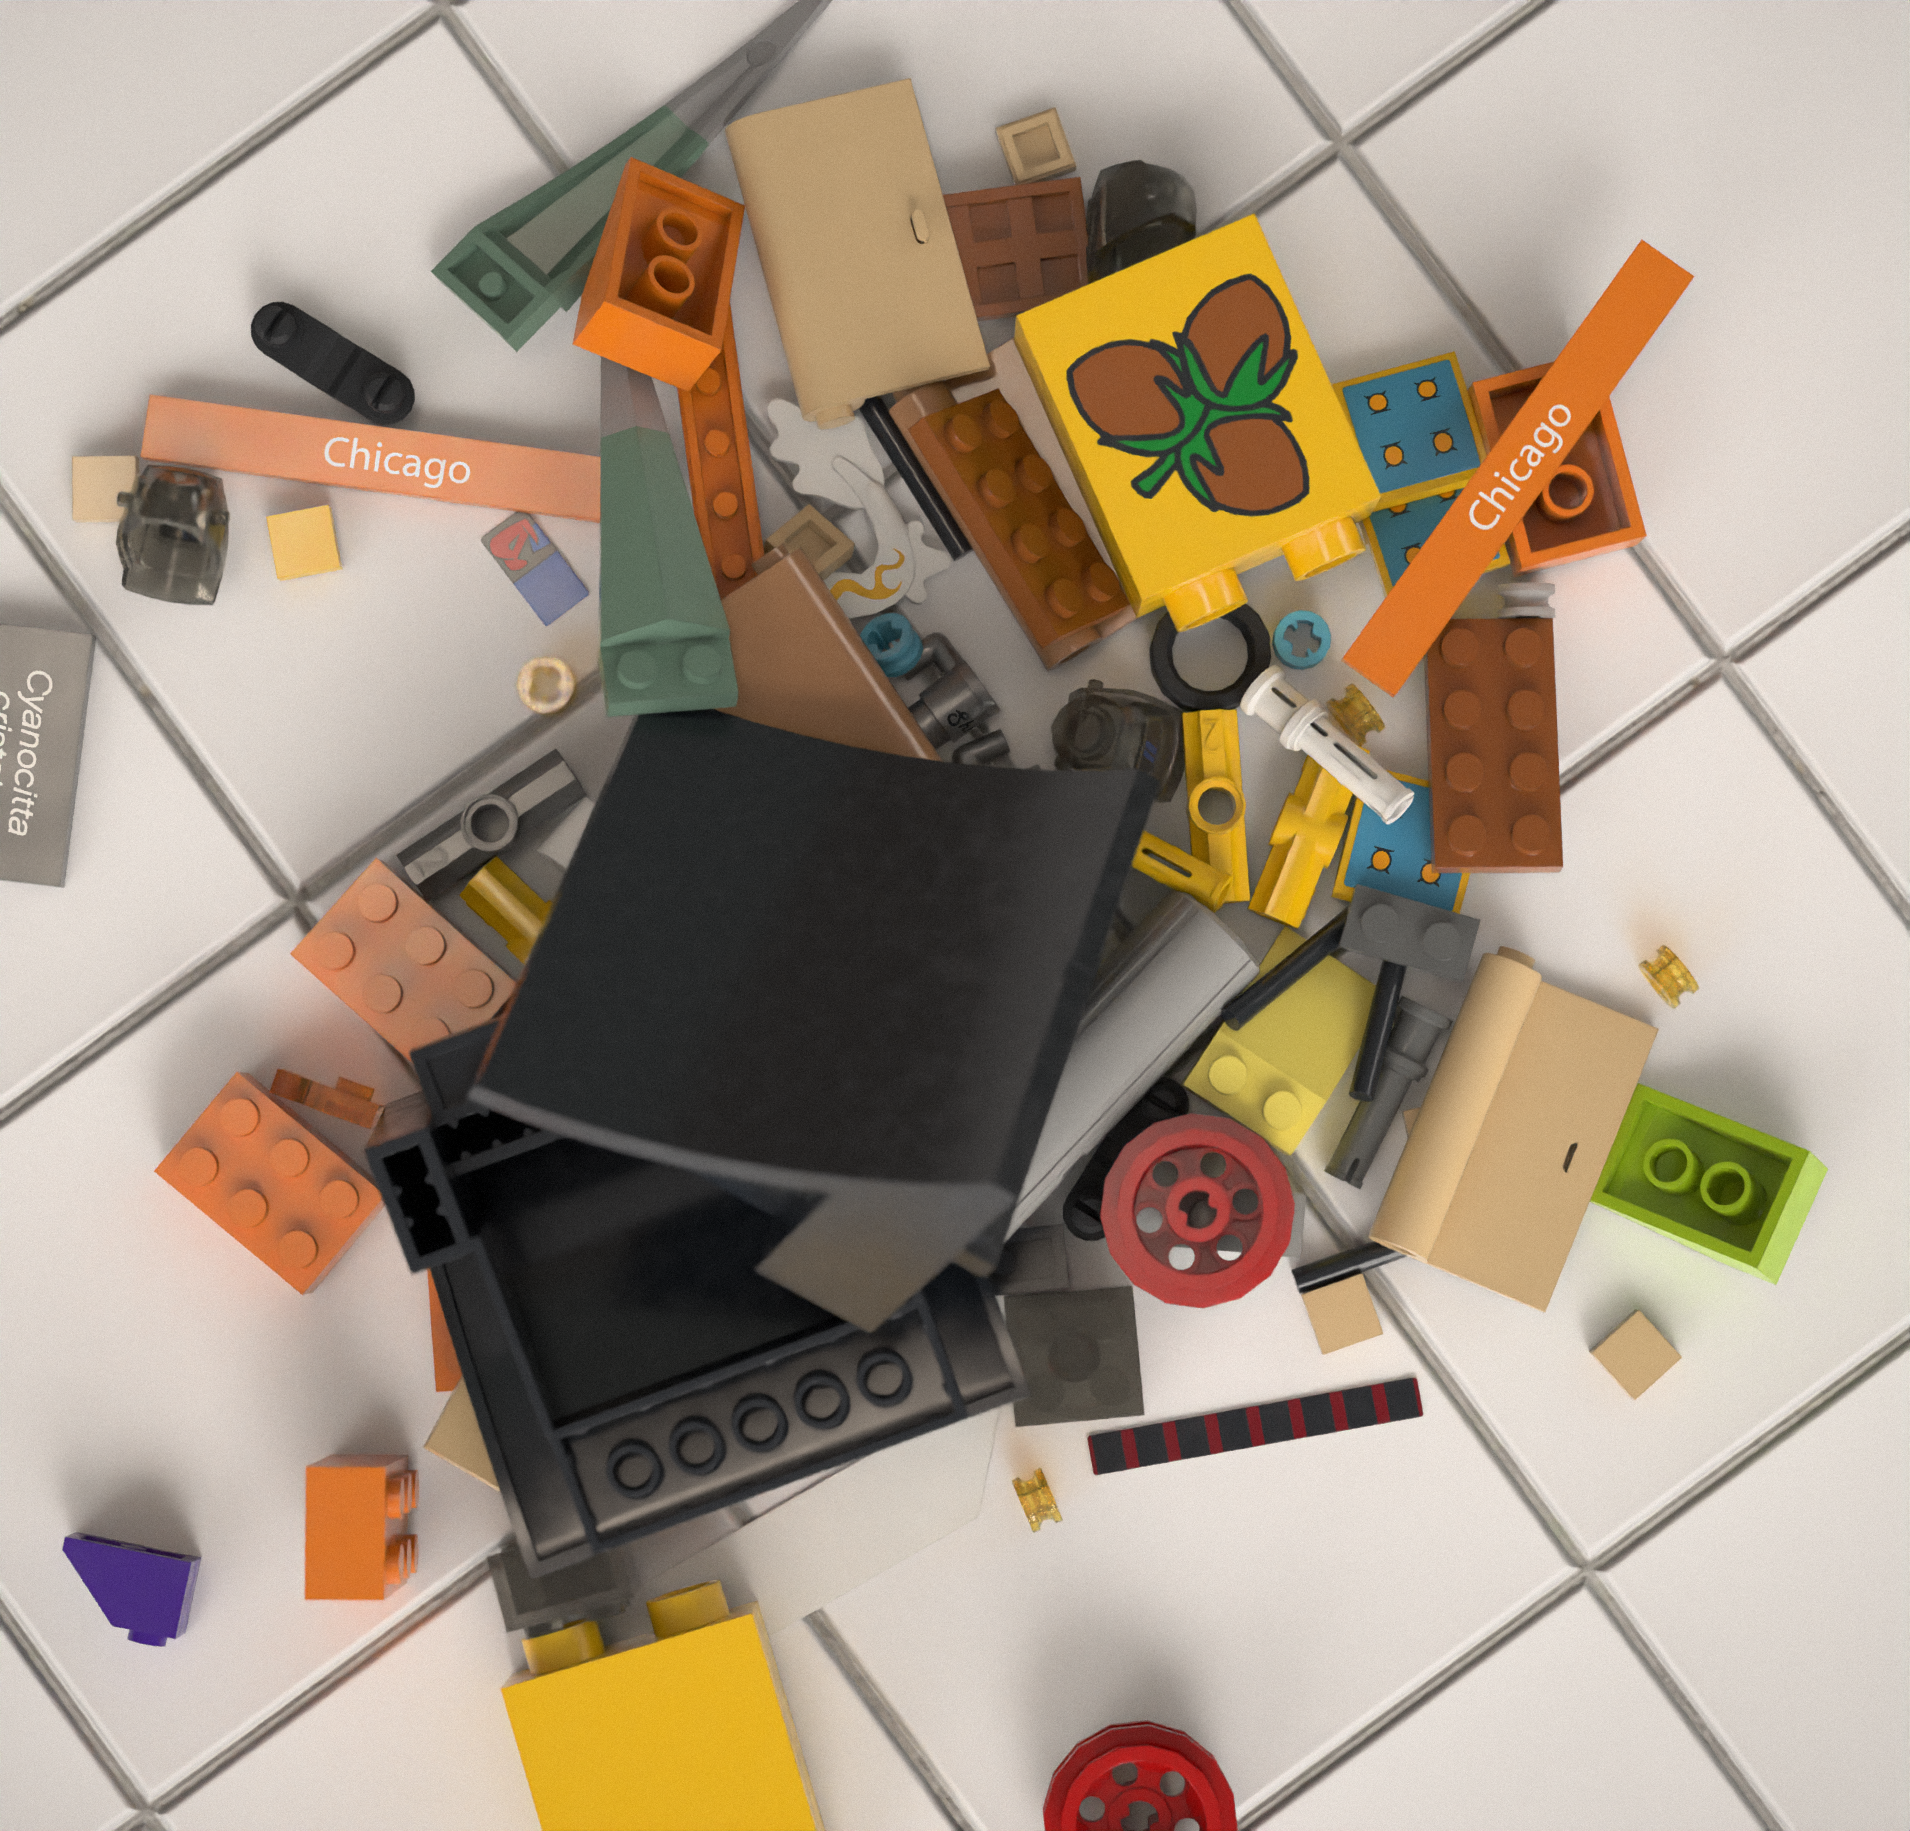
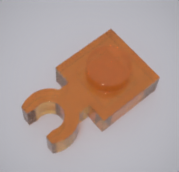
M279 1068L269 1093L309 1106L312 1109L368 1129L375 1128L386 1106L372 1101L375 1088L339 1076L336 1086L333 1087Z

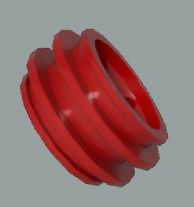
M1190 1113L1155 1122L1123 1147L1105 1178L1100 1218L1110 1255L1133 1285L1166 1304L1204 1309L1241 1299L1272 1275L1290 1244L1295 1202L1284 1165L1261 1136L1230 1118ZM1211 1152L1222 1155L1226 1163L1223 1174L1214 1178L1205 1175L1200 1166L1203 1156ZM1160 1162H1170L1178 1170V1178L1171 1186H1160L1153 1179V1169ZM1248 1189L1256 1194L1258 1205L1252 1213L1241 1214L1234 1209L1233 1197L1237 1191ZM1202 1192L1209 1196L1208 1207L1216 1211V1218L1209 1226L1195 1229L1186 1225L1187 1214L1178 1209L1181 1200L1189 1193ZM1154 1208L1160 1212L1162 1224L1157 1231L1146 1233L1138 1227L1137 1216L1142 1209ZM1226 1235L1237 1237L1242 1244L1240 1256L1230 1261L1221 1258L1217 1252V1243L1220 1238ZM1183 1244L1192 1249L1194 1262L1188 1269L1179 1270L1171 1265L1169 1252L1174 1246Z
M1149 1720L1109 1724L1078 1741L1053 1771L1042 1808L1045 1831H1134L1123 1825L1121 1819L1130 1815L1129 1804L1136 1801L1151 1804L1157 1812L1148 1816L1149 1827L1140 1831H1174L1176 1824L1184 1818L1195 1820L1199 1825V1831H1238L1234 1793L1214 1755L1185 1731ZM1131 1762L1136 1766L1138 1773L1135 1780L1120 1784L1113 1778V1768ZM1174 1771L1183 1776L1185 1784L1180 1793L1167 1795L1160 1788V1780L1167 1772ZM1097 1797L1104 1803V1813L1099 1819L1087 1820L1081 1815L1079 1808L1085 1798Z

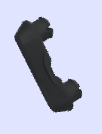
M271 302L263 306L254 315L251 323V337L255 346L263 354L371 421L382 425L395 424L403 420L411 412L415 402V390L409 378L398 369L351 342L314 317L286 302Z
M1161 1077L1106 1135L1066 1197L1063 1205L1064 1223L1075 1237L1085 1241H1098L1105 1238L1100 1218L1104 1183L1123 1147L1155 1122L1188 1114L1189 1098L1185 1089L1177 1081L1168 1077Z

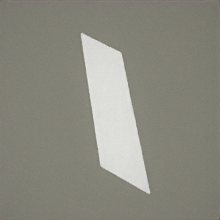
M1000 1407L865 1456L594 1611L589 1617L596 1616L604 1646L654 1631L646 1601L677 1589L716 1579L721 1581L728 1609L758 1600L767 1634L770 1637L975 1520L980 1515Z

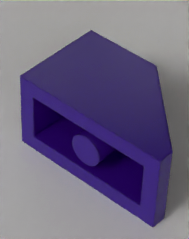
M80 1532L65 1536L63 1552L113 1627L129 1630L128 1640L145 1645L164 1647L166 1646L167 1638L176 1639L186 1633L201 1557Z

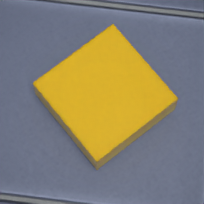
M329 505L266 516L278 580L284 581L342 570L333 514Z

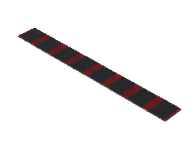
M1413 1377L1088 1436L1087 1440L1093 1473L1101 1475L1422 1417L1423 1409L1418 1381Z

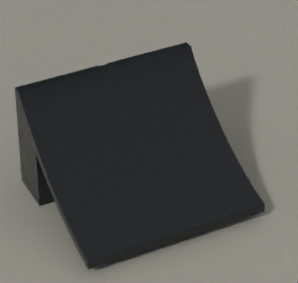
M715 709L634 715L467 1098L519 1120L632 1155L681 1166L774 1216L775 1218L755 1271L872 1333L950 1260L982 1278H985L996 1268L1101 963L1100 957L1161 781L1139 768L1116 770L1021 769L951 763L902 756L793 733Z
M502 1016L410 1049L409 1055L423 1090L387 1103L363 1149L411 1275L429 1268L431 1270L471 1404L530 1578L540 1576L1031 1396L1028 1383L988 1275L982 1278L950 1260L879 1327L870 1333L755 1271L775 1218L774 1216L681 1166L583 1141L519 1120L468 1099L469 1091Z

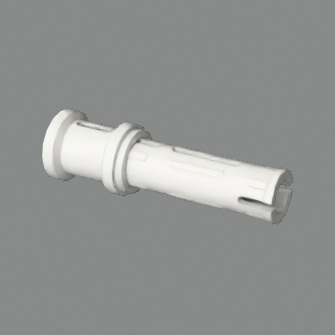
M1273 665L1262 672L1242 697L1240 703L1241 710L1247 715L1257 714L1280 734V744L1286 749L1294 751L1302 749L1334 776L1340 784L1349 789L1378 814L1384 823L1391 824L1396 821L1410 806L1414 798V792L1402 785L1374 761L1369 754L1360 749L1327 720L1328 712L1325 705L1318 699L1309 701L1285 680L1286 672L1279 665Z

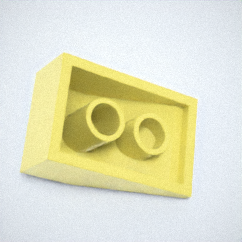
M1284 926L1260 962V974L1242 993L1303 944L1306 939ZM1328 955L1238 1031L1231 1029L1222 1020L1180 1085L1236 1123L1261 1136L1265 1142L1283 1154L1291 1156L1361 1046L1376 985L1331 955Z

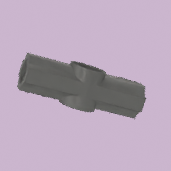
M554 749L487 795H481L472 799L463 811L396 856L424 898L430 901L497 855L511 851L521 839L580 801L583 797H586L587 793L559 751ZM490 808L504 810L509 819V827L506 834L495 842L482 841L476 832L478 817Z

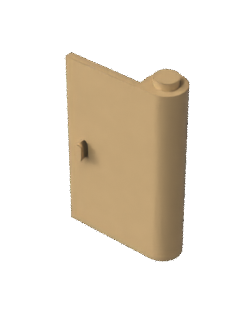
M911 78L756 113L736 120L726 127V138L804 421H816L818 429L840 427L855 420L853 411L862 407L867 398L989 369L990 364ZM911 219H912V221H913V225H914V229H915V232H916V236H917V238L921 241V244L916 241V238H915V235H914V231H913V227H912V224H911Z
M1500 946L1497 954L1483 953L1368 1237L1389 1249L1544 1313L1659 1029L1541 981L1542 975L1532 969L1535 959L1515 949Z

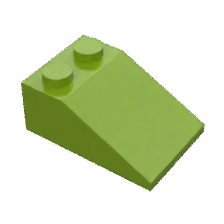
M1638 1083L1590 1202L1718 1262L1777 1285L1828 1168L1809 1150Z

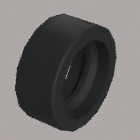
M1245 603L1239 608L1219 617L1229 621L1240 630L1247 643L1248 655L1244 672L1235 683L1222 690L1204 691L1191 687L1179 676L1173 664L1172 648L1179 632H1177L1168 611L1158 621L1149 648L1151 673L1161 693L1180 709L1190 712L1215 709L1234 710L1240 707L1241 699L1253 681L1269 668L1271 661L1270 635L1259 614L1248 604Z

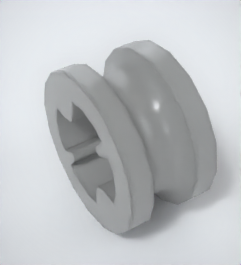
M1525 582L1501 584L1498 586V594L1505 598L1504 607L1498 609L1499 619L1555 618V608L1550 607L1548 603L1549 597L1555 594V584Z

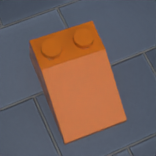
M630 157L625 164L581 296L573 345L689 392L722 350L745 205Z

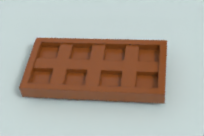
M1081 177L943 195L978 322L1016 317V315L1095 282ZM911 219V224H912V227H913V231H914V235H915L916 241L921 244V241H920V240L917 238V236H916V232H915V229H914L913 221H912V219Z
M999 388L924 416L908 429L1042 649L1112 618L1131 605L1119 585L1116 574L1105 563L1086 532L1084 522L1070 506L1054 480L1049 465L1040 457L1021 426L1016 411L1007 403Z
M1553 618L1450 619L1424 655L1432 873H1559L1563 868Z

